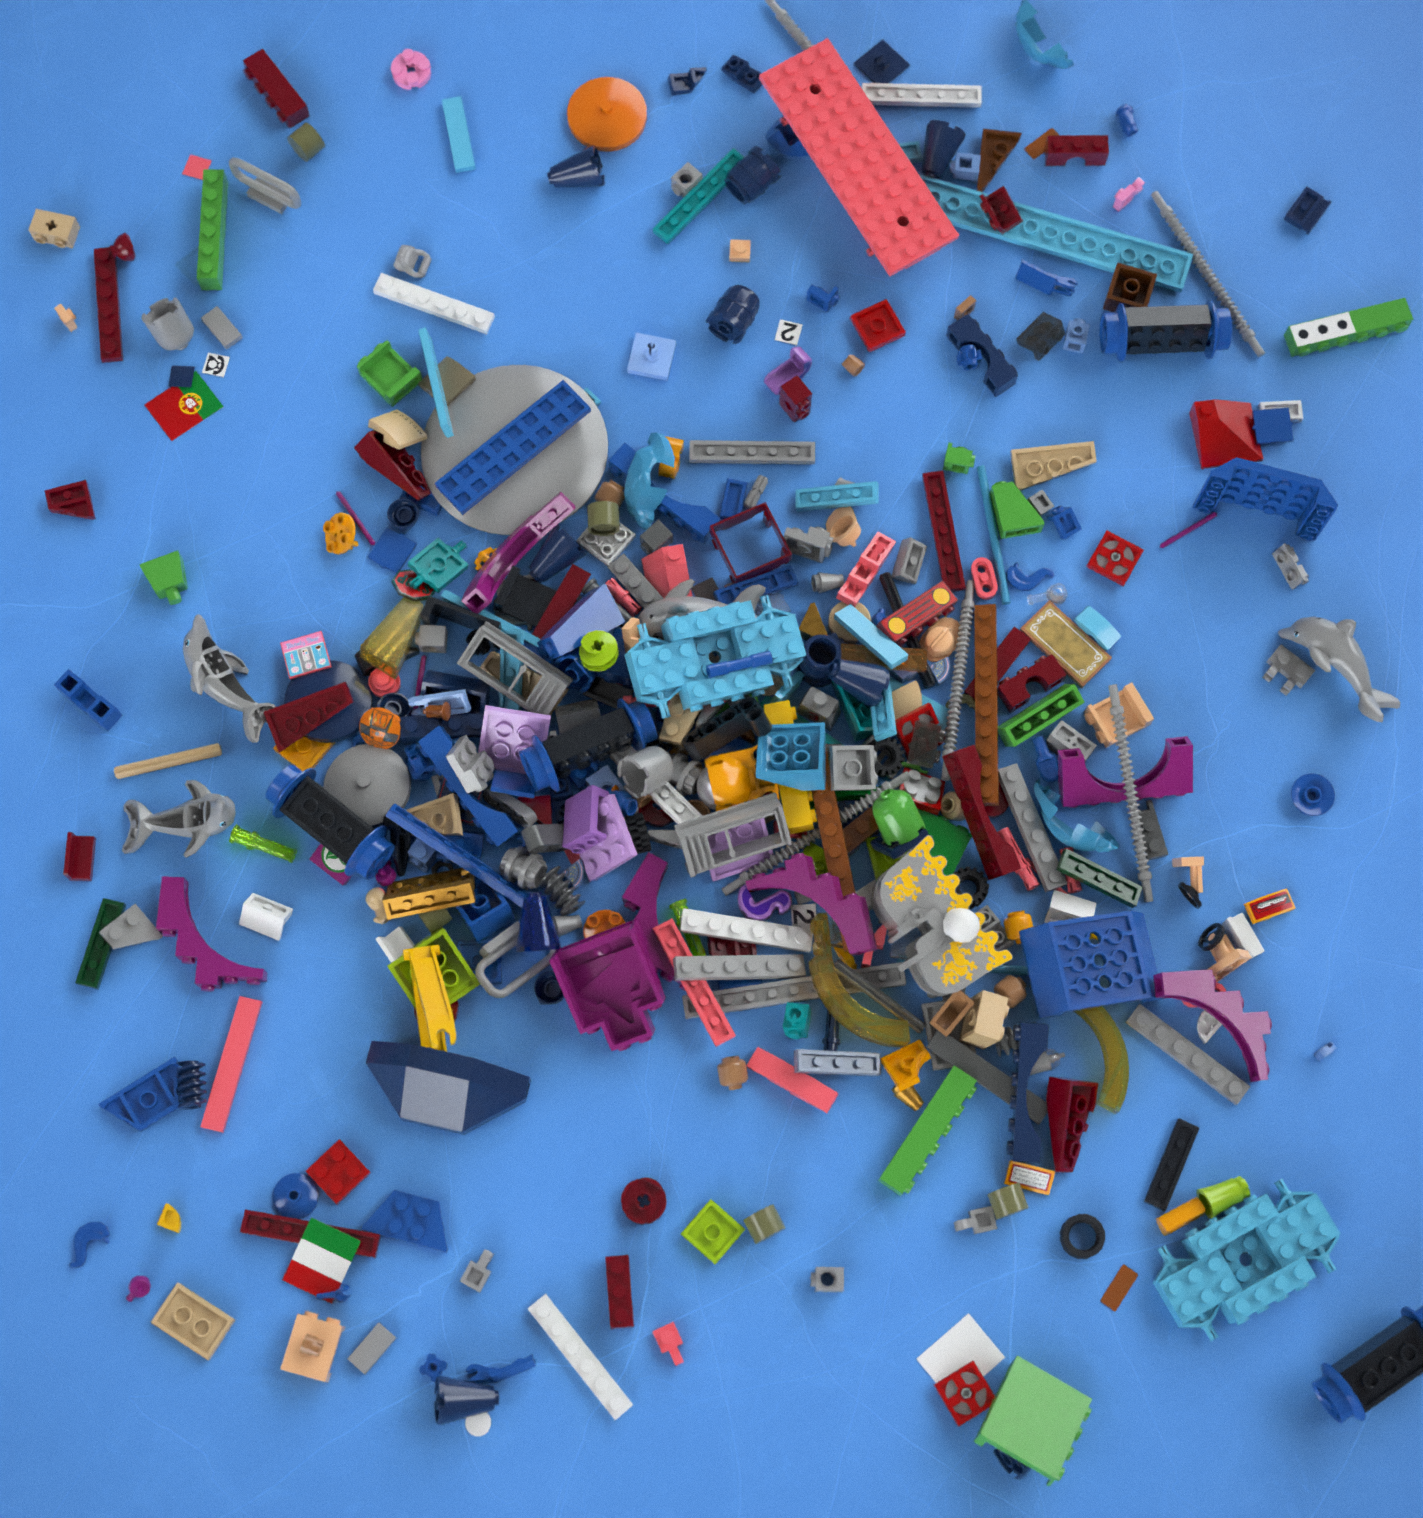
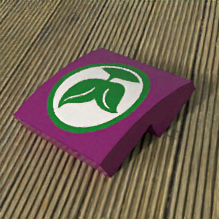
M322 844L318 846L309 859L341 885H346L352 875L347 876L344 873L346 864Z

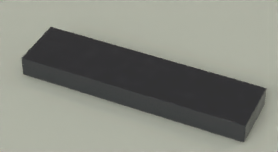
M1180 1118L1177 1119L1143 1202L1164 1212L1166 1211L1199 1127Z

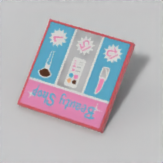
M322 631L280 643L290 680L332 668Z

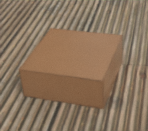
M971 295L956 307L954 318L959 320L963 316L970 314L975 308L976 299Z

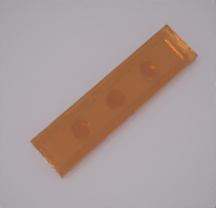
M841 643V659L879 664L891 670L864 645ZM902 648L908 654V660L892 669L926 672L927 649Z

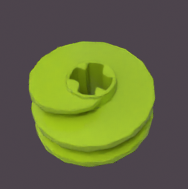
M595 630L588 632L581 640L579 649L581 663L588 670L596 672L605 671L612 667L619 656L616 639L605 631Z

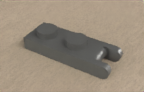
M1147 800V809L1139 812V816H1142L1140 822H1143L1141 828L1144 829L1142 834L1145 835L1143 841H1146L1144 847H1147L1145 853H1148L1146 859L1153 860L1166 857L1168 851L1152 800Z

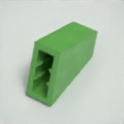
M1000 481L992 485L990 495L1000 539L1042 532L1044 520L1013 482L1006 483V481Z

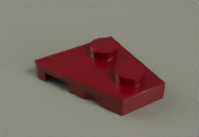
M86 480L44 490L48 509L51 513L91 520L96 519Z

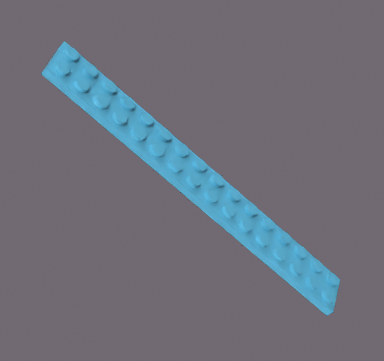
M919 174L953 226L1114 273L1117 263H1122L1155 273L1157 277L1154 285L1182 293L1193 257L1191 253L1014 202L1023 222L1002 234L998 229L994 231L989 223L991 219L989 213L985 214L980 206L982 202L980 195L988 196L989 194Z

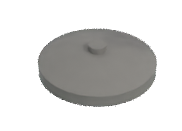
M362 744L344 751L332 762L326 773L323 788L369 825L376 828L383 825V818L393 804H397L404 809L411 793V777L406 764L393 750Z

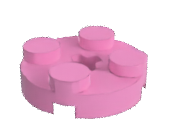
M405 49L395 57L391 64V73L395 83L407 90H412L411 87L418 86V88L426 85L431 77V65L428 58L420 52ZM413 67L415 72L411 71L408 73L407 69Z

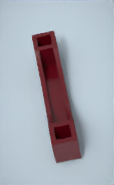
M975 745L942 756L953 788L961 801V809L963 810L988 880L1021 869L1014 848L998 834L985 811L980 788L982 763Z

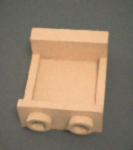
M1131 682L1124 686L1123 690L1118 693L1120 705L1124 708L1122 716L1125 717L1123 723H1126L1124 729H1127L1125 735L1130 736L1151 725L1154 717L1133 683ZM1110 697L1093 706L1092 704L1088 705L1084 711L1086 722L1093 726L1096 731L1097 740L1099 743H1103L1106 748L1118 742V740H1115V737H1117V734L1114 733L1116 728L1113 727L1115 722L1111 720L1114 717L1110 714V708L1112 707Z
M305 1311L304 1315L297 1314L280 1370L329 1383L331 1377L330 1369L341 1333L345 1327L340 1325L341 1320L327 1317L326 1321L317 1319L319 1314ZM306 1334L316 1336L324 1341L319 1357L300 1352Z

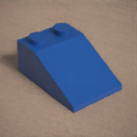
M475 877L474 885L475 903L454 907L477 942L515 920L512 910L503 895L477 877Z

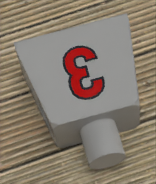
M810 687L796 708V713L815 723L825 722V729L831 731L841 714L837 699L815 687Z

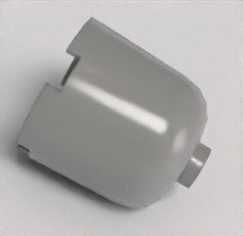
M176 297L172 301L164 298L149 307L151 311L147 315L143 313L142 321L157 343L165 350H182L186 348L193 337L194 328L179 300Z
M649 746L621 759L618 764V776L623 777L626 784L624 789L635 798L646 796L664 786L672 779L674 773L671 757L664 749L658 746Z

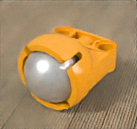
M758 745L709 756L704 759L705 768L698 777L697 792L699 798L707 807L716 812L762 797L767 792L776 793L779 800L778 784L756 778L757 760L754 758L753 753L757 750Z

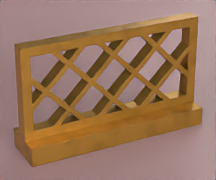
M459 868L394 881L387 887L386 896L382 898L387 919L475 903V876L465 869Z

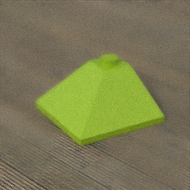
M441 927L412 948L439 944L440 956L436 957L451 1005L479 986L480 983L445 929ZM402 954L387 965V967L415 1008L409 960L404 961Z

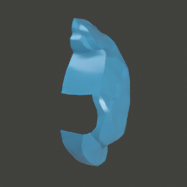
M1022 0L1016 14L1015 26L1019 41L1027 55L1041 64H1050L1061 69L1073 66V60L1068 59V54L1063 50L1060 43L1042 53L1036 42L1046 37L1033 16L1038 12L1027 0Z
M651 433L647 441L649 445L635 452L625 482L624 496L627 509L638 525L644 530L651 527L655 517L654 510L662 502L667 492L666 489L650 487L651 469L656 462L674 468L675 457L668 439L661 433Z
M1040 779L1035 782L1034 792L1041 806V814L1046 827L1059 841L1081 851L1096 850L1100 853L1119 848L1115 837L1097 821L1090 830L1079 823L1075 830H1073L1055 817L1054 814L1058 808L1054 804L1061 795L1050 790V786H1041Z

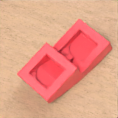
M883 924L874 934L877 949L883 950L887 932ZM873 951L864 953L861 968L870 967Z

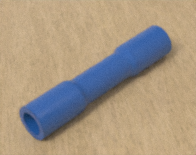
M765 651L732 661L706 665V672L709 678H713L737 670L772 664L773 658L770 651Z

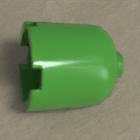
M887 789L881 792L880 796L875 800L872 807L873 815L885 844L891 845L895 841H898L899 844H904L918 837L920 829H925L924 821L909 793L903 790Z

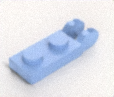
M466 689L424 696L420 695L408 700L410 706L424 705L423 708L414 709L412 716H426V714H423V709L428 707V705H443L444 702L450 704L451 715L468 713L471 710Z

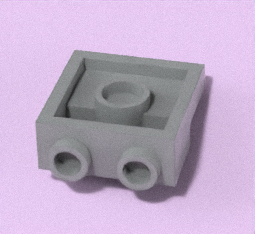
M810 526L808 533H804L799 528L793 527L791 529L787 527L784 533V539L791 553L823 563L825 557L829 558L834 538L830 537V533L824 528Z
M467 735L460 737L446 755L448 762L467 793L484 790L488 786L486 782L494 777L492 773L495 769L493 760L487 755L485 750L477 753L474 743L469 740Z
M874 745L829 746L831 791L876 789L878 776L875 772L877 754L874 750Z

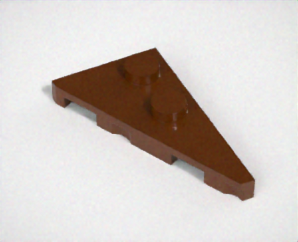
M983 129L976 191L984 192L1020 141L1021 133Z

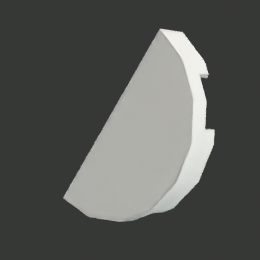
M1205 1010L1197 1020V1032L1204 1044L1209 1041L1222 1025Z

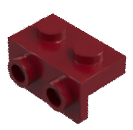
M1004 186L988 196L980 195L982 200L980 206L985 214L989 213L991 217L989 223L994 231L998 229L1004 234L1023 222L1020 213Z

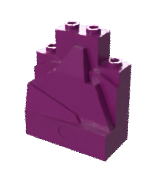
M638 918L558 948L549 960L580 1034L585 1032L593 1034L599 1031L601 1027L611 1051L616 1049L623 1051L631 1047L632 1043L637 1041L644 1043L652 1039L651 1036L655 1032V1027L647 1009L650 1011L659 1009L666 998L660 979L646 946L648 942Z

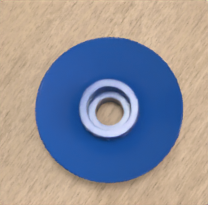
M1309 773L1302 775L1294 782L1291 789V799L1300 812L1309 816H1319L1329 811L1333 806L1335 791L1328 779L1319 774ZM1308 794H1312L1314 800H1310Z
M293 1173L286 1175L279 1180L274 1188L273 1204L280 1215L302 1219L315 1209L319 1198L318 1188L315 1182L304 1174ZM296 1191L298 1193L297 1199L292 1200L290 1198V1195L292 1192Z

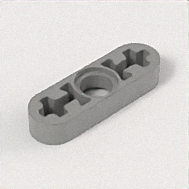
M491 785L484 790L483 799L490 806L500 812L508 813L515 822L524 828L532 826L537 821L535 812L511 795L490 791Z

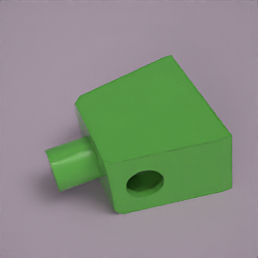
M178 550L139 564L159 599L167 597L170 605H176L182 601L179 592L187 590L188 585L184 561Z

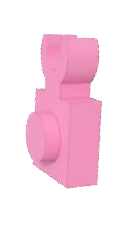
M1137 178L1132 185L1130 184L1125 189L1121 188L1114 197L1113 207L1118 212L1121 211L1133 200L1135 195L1141 192L1145 182L1141 178Z

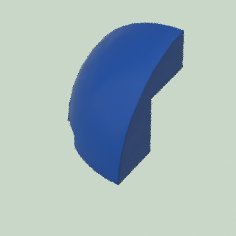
M779 119L767 131L765 135L766 140L782 154L792 157L809 155L789 124L783 126Z

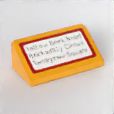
M1010 1160L1004 1184L1020 1183L1022 1189L1049 1196L1055 1171Z

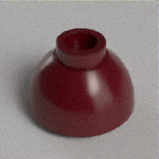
M127 233L120 234L115 239L113 245H110L113 258L118 257L124 261L135 260V251Z

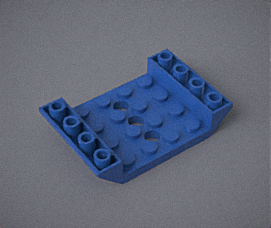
M1236 457L1210 471L1192 508L1202 513H1213L1221 499L1224 503H1236L1246 509L1262 510L1266 514L1281 515L1288 520L1296 519L1298 523L1295 535L1300 536L1303 540L1311 541L1317 539L1337 510L1338 504L1321 479Z
M1130 910L1054 921L1019 931L1038 1019L1060 1016L1065 1012L1140 1000H1142V1003L1164 999L1156 998L1153 975L1158 974L1144 914L1141 912ZM1089 934H1095L1098 937V944H1092L1089 941ZM1095 955L1103 959V966L1096 965L1094 962ZM1100 977L1108 980V988H1103L1100 985Z

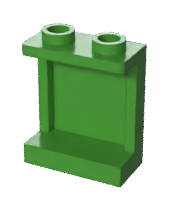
M388 340L379 343L372 353L361 358L357 364L359 375L391 407L417 387L418 383L422 380L421 372L416 367L412 368L391 347V343Z

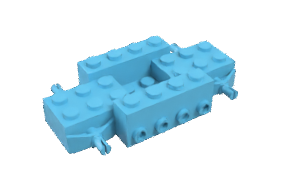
M764 595L760 597L763 610L757 618L755 617L751 600L741 603L733 602L724 607L716 606L702 612L694 611L681 617H669L660 626L664 640L650 637L646 623L637 625L640 635L639 642L624 655L637 702L656 705L660 709L662 719L671 717L667 705L668 701L677 693H679L683 710L690 709L691 712L704 709V705L711 704V707L723 705L724 700L731 699L732 702L743 700L745 695L752 694V697L764 695V691L774 685L772 675H778L779 678L782 677L785 689L794 687L790 676L791 671L806 656L795 614L773 609L769 595ZM765 651H770L772 654V664L737 670L713 678H709L706 672V665L714 664L709 660V653L711 652L719 656V662L732 661Z
M1282 1178L1274 1183L1281 1194L1276 1206L1273 1205L1267 1194L1258 1198L1254 1194L1243 1200L1244 1206L1237 1209L1236 1205L1225 1210L1224 1214L1226 1216L1218 1220L1215 1216L1204 1222L1206 1227L1200 1231L1196 1227L1185 1233L1186 1238L1181 1243L1190 1258L1174 1259L1166 1245L1157 1249L1164 1262L1154 1278L1153 1284L1178 1327H1200L1204 1329L1210 1341H1213L1219 1337L1212 1326V1321L1219 1309H1221L1229 1324L1237 1323V1325L1248 1321L1250 1319L1249 1315L1254 1312L1259 1314L1270 1308L1268 1304L1276 1300L1278 1303L1289 1297L1288 1293L1296 1289V1291L1307 1287L1309 1285L1308 1281L1317 1277L1307 1260L1321 1261L1327 1273L1336 1270L1337 1268L1331 1261L1329 1254L1341 1233L1318 1195L1313 1192H1291ZM1242 1253L1250 1256L1251 1262L1249 1266H1243L1240 1263L1239 1257Z

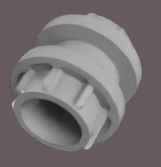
M682 752L670 754L669 756L674 765V773L669 783L673 787L676 785V790L682 796L696 794L697 780L704 769L702 768V763L694 760L688 763V756Z
M519 846L506 851L500 862L499 869L505 880L513 883L518 880V887L528 890L529 888L533 889L539 886L543 876L546 875L547 865L542 855L532 853L529 856L528 849Z

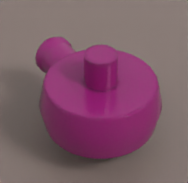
M388 861L376 874V881L382 886H389L396 878V872L391 867V861Z
M141 1275L133 1277L128 1286L130 1293L126 1296V1299L132 1302L135 1297L146 1296L151 1289L149 1279Z

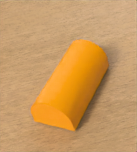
M1194 1197L1156 1218V1222L1163 1236H1167L1202 1217L1206 1209L1199 1198Z

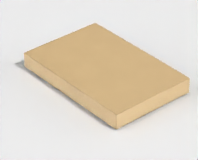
M177 1282L151 1323L203 1358L210 1360L236 1319Z

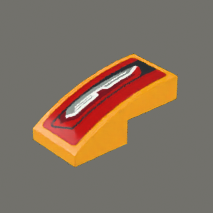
M1287 888L1244 904L1252 925L1296 909Z

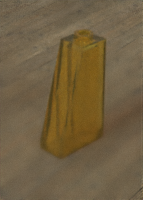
M406 594L360 645V658L393 679H396L422 620L420 614L424 605L418 599Z

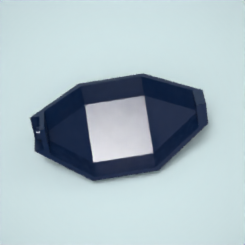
M371 1041L366 1059L367 1066L403 1121L463 1135L525 1103L531 1083L530 1077L485 1061L415 1044Z

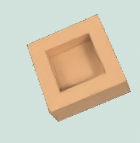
M730 239V262H750L751 240Z
M62 304L54 308L70 332L78 328L74 322L76 316L70 308L66 310Z

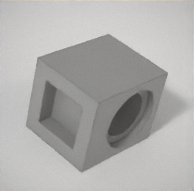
M687 162L671 177L673 192L677 196L684 198L703 179V174Z
M420 625L419 632L415 634V644L419 646L420 652L446 653L448 638L446 626Z
M816 1267L815 1272H811L810 1284L815 1287V1292H843L844 1267ZM824 1273L830 1274L833 1277V1284L830 1286L823 1285L821 1283V1275Z

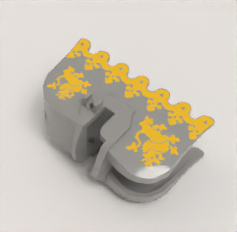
M927 835L899 861L878 877L872 888L871 903L876 916L889 931L887 933L889 944L915 927L918 928L922 936L906 947L905 954L907 959L897 967L901 972L909 968L915 982L923 991L933 996L942 997L966 988L994 968L1013 959V955L1005 949L1001 951L995 950L994 945L999 939L998 933L992 930L988 932L982 931L981 926L986 920L985 914L982 912L975 913L979 918L980 929L977 936L969 943L955 942L950 936L945 934L943 928L945 915L954 908L968 909L973 902V898L969 893H956V887L960 884V878L956 874L948 876L943 874V869L947 865V859L942 855L936 857L930 855V850L934 847V840L930 835Z

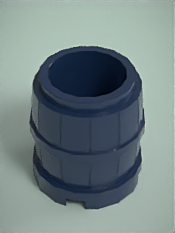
M757 146L753 147L747 156L738 161L724 179L732 195L743 204L751 203L758 196L762 195L772 183L777 182L781 178V175H778L780 169L768 154L765 156L760 152L763 149Z
M734 285L729 287L706 319V323L709 322L710 324L709 330L722 341L727 342L729 339L734 340L732 344L740 343L746 334V330L751 326L760 308L759 298L752 290L745 286Z
M815 635L804 644L806 656L803 657V661L797 666V671H801L805 675L802 680L809 683L810 686L824 687L832 683V680L828 677L827 668L835 659H842L841 648L834 638L828 635Z

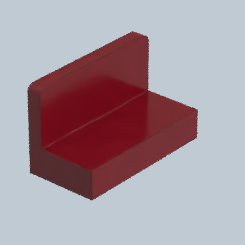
M73 832L67 833L63 874L70 881H92L96 838L94 836H76Z

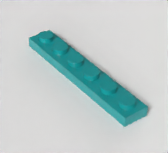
M733 148L653 228V233L666 244H669L726 187L724 182L726 174L744 156Z

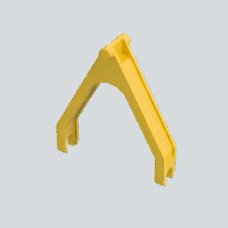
M439 944L403 949L404 961L409 960L420 1046L447 1052L445 1032L450 1036V1044L454 1045L456 1042V1031L451 1006L436 957L440 956Z

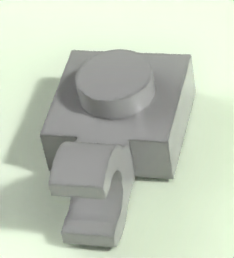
M992 1206L971 1210L968 1212L970 1218L954 1222L956 1231L972 1228L974 1234L997 1229Z
M484 1249L478 1263L470 1261L460 1282L481 1293L492 1273L486 1267L492 1260L494 1253Z

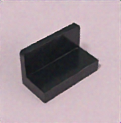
M595 677L591 687L586 692H583V695L618 709L617 700L619 698L623 699V696L633 695L634 690L624 688L618 683H607L603 678Z

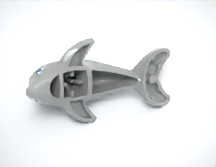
M689 579L675 586L669 591L665 599L648 605L639 614L638 619L640 624L646 623L648 635L653 637L657 632L662 633L660 626L669 617H681L694 611H707L709 608L716 606L724 607L727 604L711 599L687 596L695 581ZM759 584L752 585L741 592L734 602L741 603L751 600L755 612L757 603L765 593L766 587Z
M198 614L193 620L192 629L184 637L182 648L186 666L192 676L190 681L191 690L199 695H202L204 691L217 702L243 712L245 735L249 741L257 743L261 728L264 723H267L264 711L276 706L271 703H257L246 693L233 671L248 674V668L242 659L232 652L222 650L213 641L205 619Z
M1316 616L1305 617L1294 622L1291 627L1278 631V635L1281 638L1294 641L1308 648L1315 664L1325 672H1331L1330 665H1332L1341 673L1359 696L1358 709L1363 715L1374 721L1383 722L1384 715L1380 708H1400L1398 698L1371 687L1365 657L1359 644L1353 637L1356 628L1354 620L1345 619L1335 623Z
M187 780L185 783L193 797L192 799L159 813L152 814L139 801L128 800L123 808L128 815L131 826L122 852L124 854L136 852L152 832L157 831L191 838L183 854L187 858L195 854L209 836L223 832L234 822L236 815L234 802L228 796L211 793L205 785L196 780Z

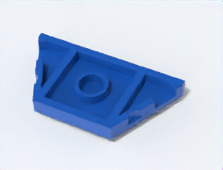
M176 1057L171 1058L99 1103V1106L142 1132L179 1108L180 1101H178V1096H180V1092H178V1087L180 1084L177 1082V1078H179L177 1069L179 1066L176 1064L178 1059Z
M394 1190L361 1227V1230L370 1233L380 1234L446 1253L448 1251L439 1201Z

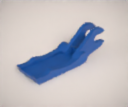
M1023 259L1015 275V279L1047 295H1052L1054 291L1071 296L1072 293L1069 291L1073 293L1075 291V286L1072 284L1076 286L1078 284L1073 278L1059 277L1056 274L1045 272Z
M533 1354L526 1358H518L512 1364L498 1369L471 1364L465 1372H468L467 1375L477 1372L475 1376L468 1379L471 1382L480 1384L497 1383L535 1367L536 1360L533 1358Z

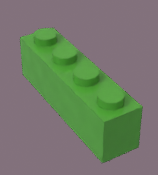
M1064 684L999 725L998 734L1005 747H1015L1085 703L1075 684Z

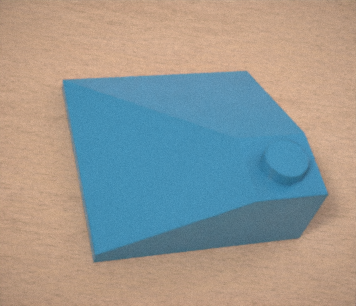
M825 722L772 725V730L767 735L758 737L756 778L802 791L825 790Z

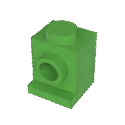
M948 442L943 470L968 474L969 467H974L976 455H972V451L965 447H952V443Z

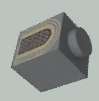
M659 520L640 535V547L648 555L662 547L669 546L673 542V533Z

